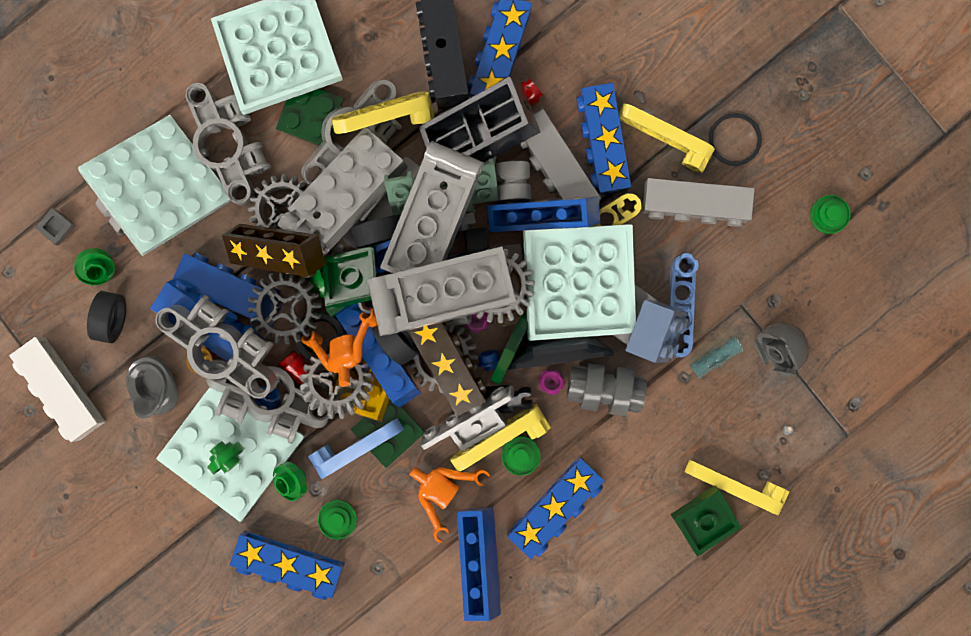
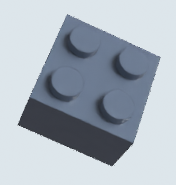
M644 300L626 351L654 363L670 362V359H674L678 352L679 344H677L679 335L683 334L687 328L688 319H686L688 312L659 301Z

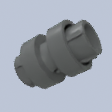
M587 362L586 367L577 365L572 367L567 388V399L580 403V409L596 412L599 404L607 405L609 414L623 417L627 415L628 411L634 413L642 411L647 381L644 377L634 376L633 369L616 367L614 374L604 373L605 365L600 363Z

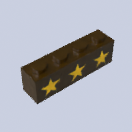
M238 224L222 234L230 264L259 268L263 271L271 270L283 274L300 275L303 278L315 275L317 270L326 265L317 234L247 224Z
M449 320L408 330L456 416L486 402L484 392L487 391V388L482 378H476L473 374L474 364L468 354L463 356L459 348L462 346V343L455 331L450 332L446 325L449 323Z

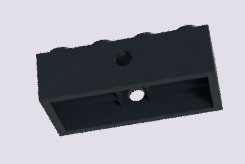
M421 0L416 2L419 25H425L424 28H420L423 51H429V54H424L427 76L433 77V80L428 81L431 102H437L438 110L454 108L469 99L454 0Z
M511 76L419 126L426 149L430 142L433 141L483 163L541 133L523 86Z

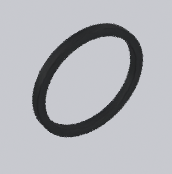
M740 113L727 114L718 119L712 126L709 134V144L714 147V132L722 121L729 118H741L749 122L756 131V149L749 158L742 161H729L719 155L716 149L713 155L720 162L727 165L739 166L746 164L758 154L761 148L762 135L760 128L747 115Z

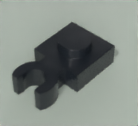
M509 385L486 386V399L490 397V394L497 388H506ZM522 387L518 391H514V398L497 408L501 414L514 413L515 406L525 410L531 409L533 399H523V397L531 396V388Z

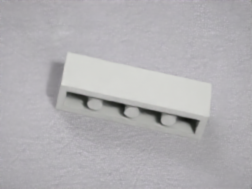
M34 337L9 355L13 360L12 366L15 371L25 377L29 383L28 389L34 396L39 397L44 404L43 410L50 418H54L60 426L58 430L63 438L70 442L80 441L106 422L46 337Z

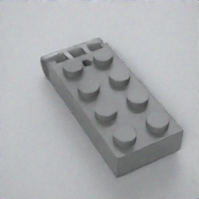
M365 127L288 208L289 212L281 217L278 227L282 230L317 234L325 257L334 245L386 191L384 175H388L389 179L399 177L408 166L396 153Z
M430 142L380 268L391 273H397L447 260L477 186V180L482 172L484 165L482 161L436 142ZM445 182L448 184L447 189L443 188Z
M503 247L367 280L380 336L516 304ZM413 297V302L408 304L407 298Z

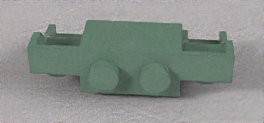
M489 159V163L483 165L482 172L477 180V186L466 212L473 211L472 204L498 200L493 159ZM411 171L407 172L408 176L390 179L388 175H384L388 200L391 204L393 215L402 214L414 184ZM445 182L443 188L447 189L448 184Z

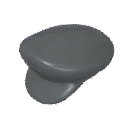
M154 356L141 357L130 365L126 375V386L133 401L135 415L144 419L152 415H162L171 411L178 401V388L169 367L162 360Z

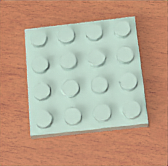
M262 0L211 18L232 87L243 115L343 80L316 0Z
M171 115L78 167L80 174L142 257L231 202L223 184L211 168L197 158L193 150V144Z
M633 225L523 230L524 260L527 262L525 271L530 269L533 271L532 275L526 277V281H535L534 286H527V290H532L534 296H526V300L531 303L527 307L528 339L530 341L628 334L633 332L636 324Z
M209 387L156 459L238 521L242 522L273 481L274 468L287 462L306 436L297 430L292 444H290L287 439L274 434L267 435L270 422L256 420L248 413H246L242 424H238L237 420L225 415H215L223 393ZM249 395L253 404L258 407V405L255 403L254 397ZM221 441L225 444L228 442L235 444L239 441L245 448L238 455L242 460L226 474L220 470L213 475L207 468L211 463L209 460L212 456L210 450Z

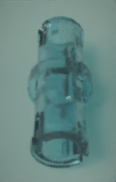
M733 337L717 349L712 348L709 350V354L691 364L690 368L695 376L700 379L715 368L725 366V362L742 353L744 349L739 341Z

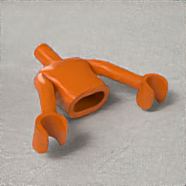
M371 309L370 316L365 312L360 314L359 317L362 323L356 337L354 335H343L330 341L329 357L321 346L323 338L320 334L313 331L312 337H306L305 335L301 337V341L314 350L321 363L329 372L339 373V386L341 387L350 385L349 369L358 365L362 359V345L368 326L372 328L377 326L374 309Z
M414 466L410 471L409 475L421 483L418 499L433 524L432 534L437 542L443 543V540L437 537V533L440 530H444L448 534L449 531L441 524L434 507L429 501L445 509L459 489V486L448 478L475 481L477 485L483 486L477 480V477L481 473H485L490 477L485 469L479 468L474 473L438 467L427 475Z

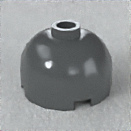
M784 322L771 324L764 328L754 341L756 352L766 365L770 361L776 367L773 371L777 374L792 376L808 359L809 345L805 334L800 328Z

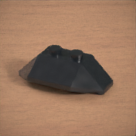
M595 336L531 341L527 337L516 351L507 370L614 355L613 350Z

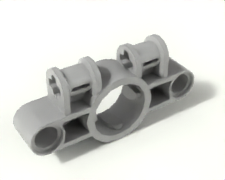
M388 80L374 81L352 107L337 108L326 116L321 129L323 142L301 168V175L305 182L311 185L314 181L308 177V171L311 167L318 166L322 173L342 152L343 148L331 140L330 130L331 126H333L331 119L340 114L394 99L396 89L393 83ZM383 84L387 88L388 93L386 98L381 100L377 97L376 89ZM395 119L368 126L367 128L384 144L388 145L387 141L396 130L400 131L402 126Z
M194 83L187 88L185 94L198 126L193 137L194 153L203 164L217 171L226 194L232 202L241 207L250 206L253 204L250 201V197L256 198L250 178L271 169V164L266 162L261 150L263 148L262 143L256 142L248 145L245 134L238 128L250 122L251 117L248 114L243 115L241 113L235 94L217 101L214 94L205 85ZM205 92L206 97L204 101L196 103V96L199 93ZM222 128L233 130L232 135L238 144L237 151L233 157L225 158L222 163L210 162L207 158L209 156L208 150L204 147L208 136L211 133L220 132ZM245 187L247 189L246 197L242 200H237L236 192L238 189Z
M204 295L191 312L181 305H172L157 313V327L187 349V357L191 367L202 377L208 379L226 377L254 398H263L276 388V374L261 363L272 348L273 343L271 341H264L254 333V329L251 327L242 335L235 327L223 323L229 311L226 309L222 310L209 301V296ZM169 312L176 316V325L169 321ZM207 333L220 334L219 337L231 343L233 357L227 363L228 368H215L209 360L204 359L201 345L208 339L209 335ZM257 378H262L266 381V389L258 386Z
M220 359L211 361L215 368L226 369L229 367L227 361ZM266 366L276 374L277 384H283L287 390L281 407L274 410H267L266 407L254 405L249 394L226 377L222 379L206 378V383L210 388L223 393L215 415L220 416L222 414L237 420L238 424H242L246 413H248L256 420L270 422L267 435L274 434L287 439L290 444H292L300 423L313 428H322L329 421L328 411L325 412V417L323 418L313 416L312 410L309 408L310 402H305L303 399L305 393L295 388L289 374L278 367Z

